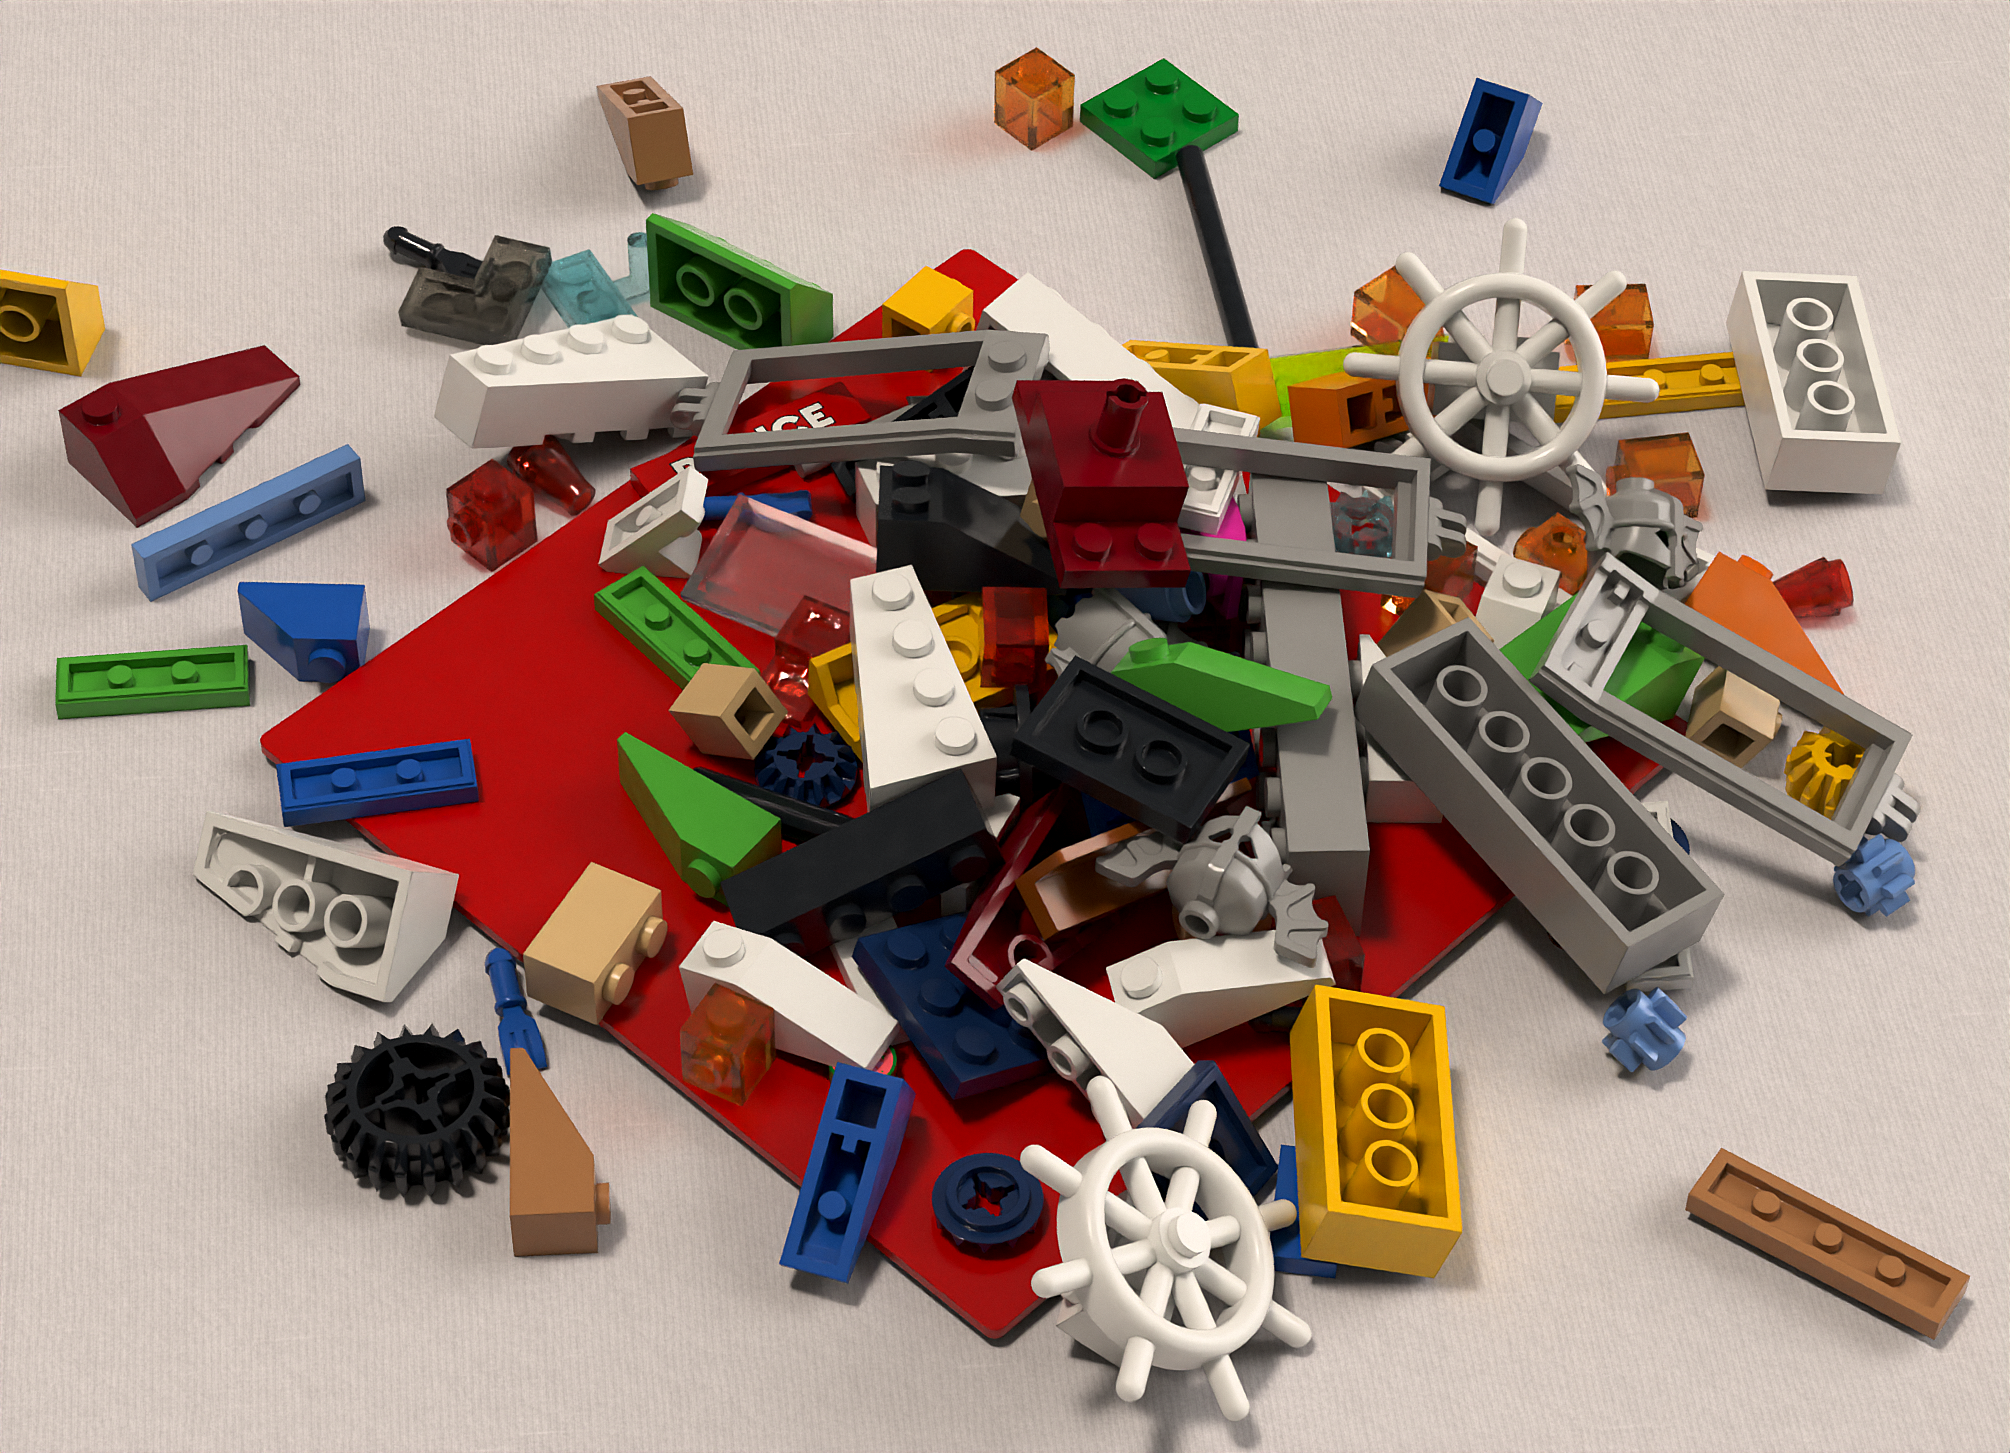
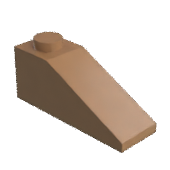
M651 76L596 86L599 101L625 170L637 185L644 184L647 190L667 189L678 185V178L693 175L684 109Z
M510 1048V1224L514 1257L598 1253V1225L611 1224L609 1182L596 1183L592 1151L524 1048Z

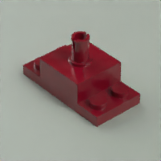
M1126 378L1114 381L1017 380L1012 394V401L1060 588H1185L1191 569L1177 521L1189 489V484L1163 392H1147L1146 388L1139 381Z

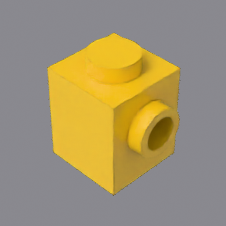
M928 266L921 269L882 304V338L974 331L975 328L973 290Z

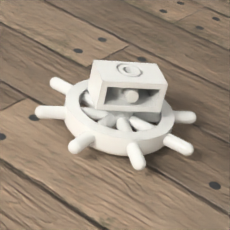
M1519 218L1508 220L1503 227L1499 273L1471 277L1444 289L1414 253L1404 252L1400 254L1396 259V269L1425 306L1416 315L1407 329L1398 356L1353 352L1348 354L1343 361V369L1349 376L1396 381L1400 410L1413 436L1392 454L1423 458L1429 454L1450 470L1464 476L1479 479L1475 527L1483 536H1492L1499 529L1504 482L1532 478L1557 466L1564 473L1566 467L1577 464L1593 470L1579 453L1578 449L1593 430L1601 413L1604 399L1649 403L1654 401L1660 392L1658 383L1650 378L1607 375L1603 346L1590 320L1625 290L1627 286L1625 275L1620 271H1610L1575 300L1552 284L1524 275L1528 228L1526 223ZM1496 298L1492 346L1485 339V334H1481L1461 309L1478 301ZM1521 301L1541 309L1553 318L1530 338L1518 337ZM1443 326L1449 333L1448 342H1433L1431 359H1426L1432 340ZM1567 338L1575 353L1578 372L1559 370L1560 352H1551ZM1423 383H1429L1427 401ZM1556 395L1576 396L1568 417L1559 428L1554 422ZM1471 418L1485 419L1482 455L1462 447L1450 438L1452 434ZM1509 422L1523 423L1541 445L1521 454L1506 456ZM1602 481L1604 495L1606 496L1607 487Z
M1097 1076L1090 1080L1086 1091L1106 1142L1084 1155L1074 1167L1039 1145L1027 1146L1020 1155V1163L1025 1171L1060 1193L1057 1209V1237L1063 1263L1038 1270L1031 1280L1032 1290L1042 1298L1061 1294L1063 1300L1055 1326L1120 1368L1116 1382V1392L1122 1400L1134 1402L1142 1397L1151 1365L1170 1370H1192L1203 1367L1224 1417L1230 1421L1243 1420L1249 1413L1250 1405L1229 1354L1243 1346L1257 1332L1260 1326L1295 1348L1305 1346L1311 1338V1329L1305 1321L1272 1300L1275 1270L1272 1245L1268 1232L1293 1224L1297 1217L1296 1207L1286 1199L1257 1206L1240 1177L1221 1157L1208 1148L1217 1116L1216 1108L1211 1102L1199 1100L1191 1105L1183 1134L1162 1128L1132 1129L1114 1084L1107 1077ZM1119 1170L1127 1190L1115 1196L1108 1191V1188L1115 1173ZM1151 1171L1170 1179L1165 1202H1163ZM1194 1200L1209 1219L1208 1221H1204L1199 1215L1192 1212ZM1222 1247L1226 1269L1209 1258L1211 1249ZM1200 1287L1225 1302L1216 1322H1214ZM1175 1303L1186 1328L1170 1322Z

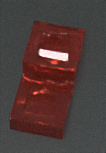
M804 595L774 638L775 655L761 674L763 680L788 711L778 727L786 730L789 725L797 732H804L819 710L818 706L808 695L809 660L851 642L850 613L807 595Z

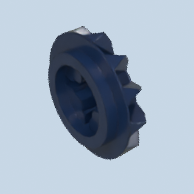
M814 723L808 732H797L788 725L782 737L770 736L762 752L758 753L755 757L754 771L758 786L821 807H827L838 802L851 791L857 779L858 767L852 746L843 743L839 732L822 734ZM812 756L815 758V763H812L809 770L805 771L804 778H799L797 765L802 762L803 757Z
M978 1153L956 1160L941 1172L932 1191V1206L937 1228L948 1230L952 1234L957 1246L966 1241L976 1243L984 1254L993 1244L1005 1243L1013 1249L1020 1236L1025 1233H1035L1039 1216L1043 1211L1044 1197L1039 1180L1025 1171L1020 1161L1002 1154ZM975 1189L978 1190L981 1196H985L989 1202L999 1201V1216L990 1215L984 1207L976 1209Z

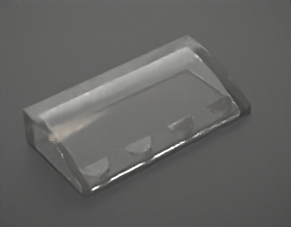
M739 494L680 595L682 600L821 655L851 642L850 579L876 573L877 548ZM923 590L931 608L962 596L961 592Z

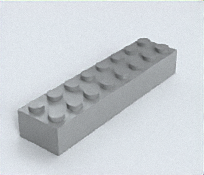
M1250 472L1249 493L1238 494L1237 505L1245 526L1246 541L1335 552L1328 484L1326 481ZM1246 578V583L1242 584L1238 617L1239 621H1247V624H1250V629H1243L1242 658L1329 685L1332 694L1331 701L1318 720L1251 729V739L1256 761L1260 762L1261 768H1264V772H1259L1260 775L1256 776L1257 811H1265L1269 821H1261V827L1270 836L1278 849L1282 866L1287 864L1293 869L1287 881L1294 885H1306L1309 883L1315 885L1312 906L1317 916L1329 924L1326 937L1360 936L1370 848L1340 589Z

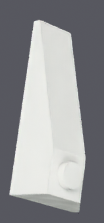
M206 811L192 875L243 916L254 917L276 935L275 941L288 952H297L318 969L316 974L329 985L382 1002H392L445 940L459 874L408 859L215 811Z

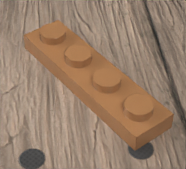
M1723 1148L1718 1151L1688 1193L1686 1211L1935 1340L1966 1292L1970 1275Z

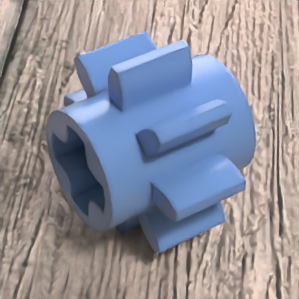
M1878 834L1868 841L1863 836L1850 859L1840 867H1834V888L1842 902L1855 912H1865L1870 917L1880 910L1887 917L1910 901L1905 890L1915 884L1913 879L1915 876V865L1908 851L1893 839H1883V836Z
M1655 987L1648 996L1639 989L1634 988L1620 995L1607 1009L1603 1017V1025L1611 1033L1602 1039V1043L1630 1072H1633L1641 1062L1649 1070L1655 1071L1669 1064L1683 1048L1686 1035L1678 1026L1687 1019V1016L1659 987Z

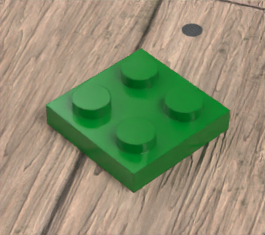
M1165 58L1080 104V122L1153 179L1178 166L1176 154L1181 148L1188 145H1196L1205 151L1238 132L1239 114Z

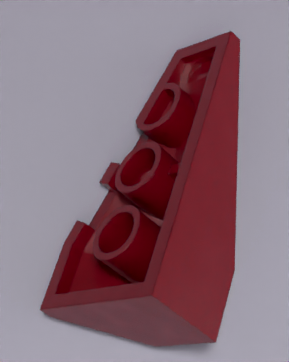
M262 345L110 382L58 410L68 463L138 528L188 500L200 487V476L214 462L223 464L234 453L233 443L247 429L260 427L301 385L300 376L268 347Z
M1065 783L1060 784L1025 809L1000 848L1006 863L988 871L944 966L994 1010L1004 1005L1003 996L997 990L996 985L1021 960L1026 959L1052 971L1103 933L1134 913L1141 904L1139 902L1044 941L1016 886L1015 880L1053 853L1091 838L1081 793Z

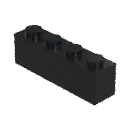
M959 769L720 882L736 928L771 938L804 959L841 940L852 939L861 934L865 929L894 915L916 909L926 900L962 883L975 881L986 872L1005 864L1006 861L981 802L962 769Z

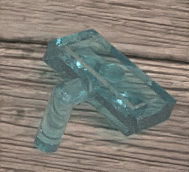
M635 232L629 235L627 238L629 275L614 281L611 280L590 249L537 267L538 285L568 328L573 325H585L612 319L618 315L632 314L638 317L627 301L650 292L646 233Z

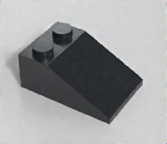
M913 460L901 461L893 466L880 465L876 573L912 565L922 589L929 591L1062 596L1067 594V588H1060L1049 544L1042 537L1035 534L1020 517L1022 507L944 468L929 467L923 462Z

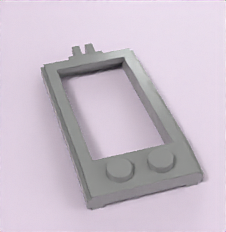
M977 330L734 350L721 382H711L705 389L684 388L680 391L676 405L671 412L670 421L675 427L691 430L698 437L693 455L694 467L698 472L947 453L1017 457L1022 437L1012 401V394L1017 380L1041 379L1043 370L1046 369L1049 360V335L1045 333ZM975 366L958 417L727 434L747 384Z
M1173 427L1182 463L1186 465L1394 490L1392 559L1181 533L1191 571L1418 598L1427 576V561L1436 560L1440 555L1457 558L1466 551V518L1459 513L1444 510L1440 500L1429 497L1431 458Z
M1608 552L1591 569L1529 678V682L1582 721L1838 867L1850 859L1864 833L1869 835L1882 833L1889 839L1897 842L1905 841L1912 829L1911 823L1916 821L1921 810L1920 804L1903 791L1904 781L1895 773L1913 736L1912 733L1658 590ZM1640 622L1647 624L1866 749L1831 820L1603 690Z

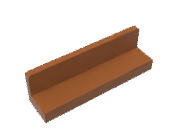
M1247 777L1228 785L1200 826H1203L1209 820L1221 816H1230L1226 807L1253 790ZM1135 820L1063 848L1015 880L1016 886L1044 941L1168 891L1167 879L1172 870L1159 871L1135 887H1128L1095 871L1097 857L1112 852L1119 843L1134 836L1149 835L1157 830ZM1228 832L1212 839V841L1222 843L1224 840H1229L1232 835ZM1241 842L1238 846V851L1248 856L1250 853L1245 843Z

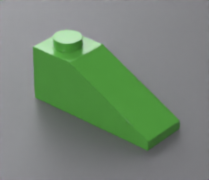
M1151 638L1131 645L1126 655L1111 671V674L1226 732L1318 720L1332 699L1329 685L1192 642L1168 645L1166 638Z
M626 732L617 739L620 783L682 881L687 883L698 895L704 898H713L729 907L720 882L782 853L781 819Z

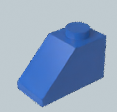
M1476 78L1439 186L1494 205L1524 158L1543 103L1530 94Z
M239 582L237 592L244 634L298 681L339 682L365 664L370 631L365 585Z

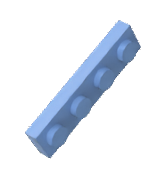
M346 444L132 543L131 547L138 587L149 601L152 602L365 502L360 457L349 444Z

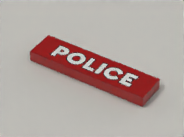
M839 381L731 426L727 434L866 424L871 422V416L845 385ZM696 441L630 468L631 485L643 498L687 467L691 466L695 469L693 455ZM793 465L703 471L699 473L708 479L705 497L722 496Z

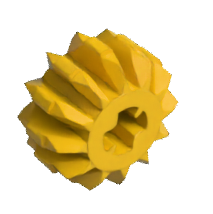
M1823 726L1819 734L1804 731L1801 739L1797 741V746L1792 747L1791 754L1787 755L1784 768L1787 795L1831 820L1866 749L1826 726Z

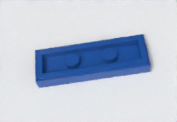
M470 739L276 764L284 827L479 801Z

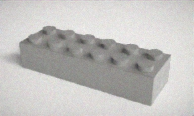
M1469 617L1372 664L1354 707V716L1603 994L1610 992L1701 940L1725 894Z

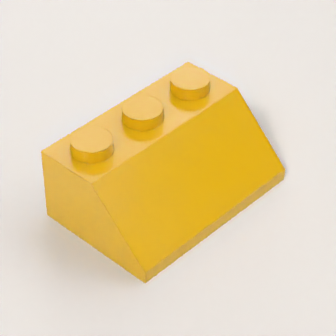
M0 269V363L81 377L105 331L98 286Z

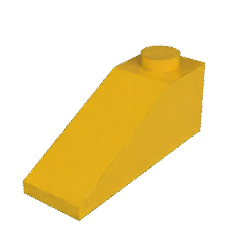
M1129 340L1122 344L1123 347L1137 358L1150 364L1156 373L1184 395L1197 401L1199 405L1204 403L1260 417L1257 438L1261 435V429L1282 416L1268 349Z

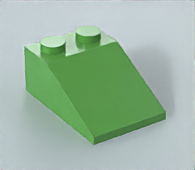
M1577 594L1499 649L1528 681ZM1640 622L1603 690L1658 722L1673 719L1705 657L1647 624ZM1529 682L1584 742L1609 736L1582 721Z

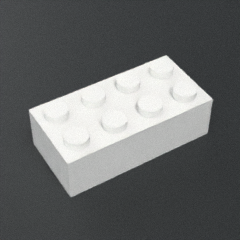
M1742 271L1726 320V326L1765 490L1883 494L1900 448L1901 440L1857 276Z

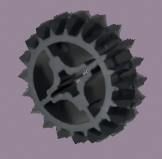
M433 1023L424 1034L413 1035L404 1024L399 1037L388 1039L377 1032L373 1049L354 1045L353 1055H351L352 1063H337V1070L334 1074L335 1082L327 1085L328 1091L325 1095L327 1113L324 1115L326 1132L331 1135L333 1151L338 1156L339 1161H347L348 1169L352 1172L354 1179L369 1175L370 1182L373 1183L376 1191H379L391 1182H395L396 1188L403 1198L412 1185H423L432 1196L437 1182L447 1180L459 1188L464 1170L482 1174L486 1164L485 1156H499L502 1136L508 1134V1128L510 1127V1110L508 1107L510 1106V1089L505 1083L502 1068L498 1064L497 1058H487V1051L483 1048L481 1041L466 1045L465 1038L462 1037L459 1029L444 1038L440 1037Z

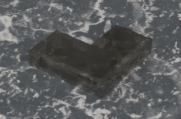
M495 235L475 279L419 267L398 311L401 326L480 345H495L517 340L552 264L550 247Z

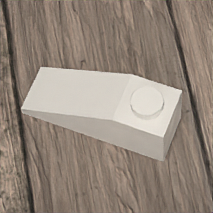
M713 921L679 966L693 1022L836 1067L837 1062L872 1071L900 1031L898 1020L773 939Z
M1276 930L1251 932L1243 936L1232 934L1214 936L1211 939L1196 938L1169 941L1106 967L1115 1003L1162 1025L1180 1048L1194 1044L1310 995L1315 984L1331 987L1335 985V980L1322 938L1317 944L1316 966L1309 968L1274 951Z

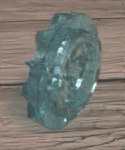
M1366 489L1360 497L1353 498L1341 491L1336 502H1330L1335 552L1392 559L1394 506L1391 496L1375 500L1370 497ZM1366 522L1374 524L1373 529L1365 527L1352 535V525L1362 526Z

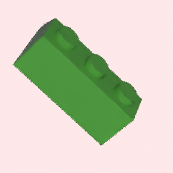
M654 213L646 219L650 307L737 350L828 343L834 337L832 293L822 289L817 284L799 278L767 260L760 259L727 243L724 239L715 237L690 224Z

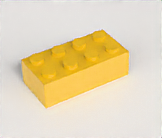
M1315 984L1290 1030L1301 1258L1435 1278L1462 1234L1445 1006Z

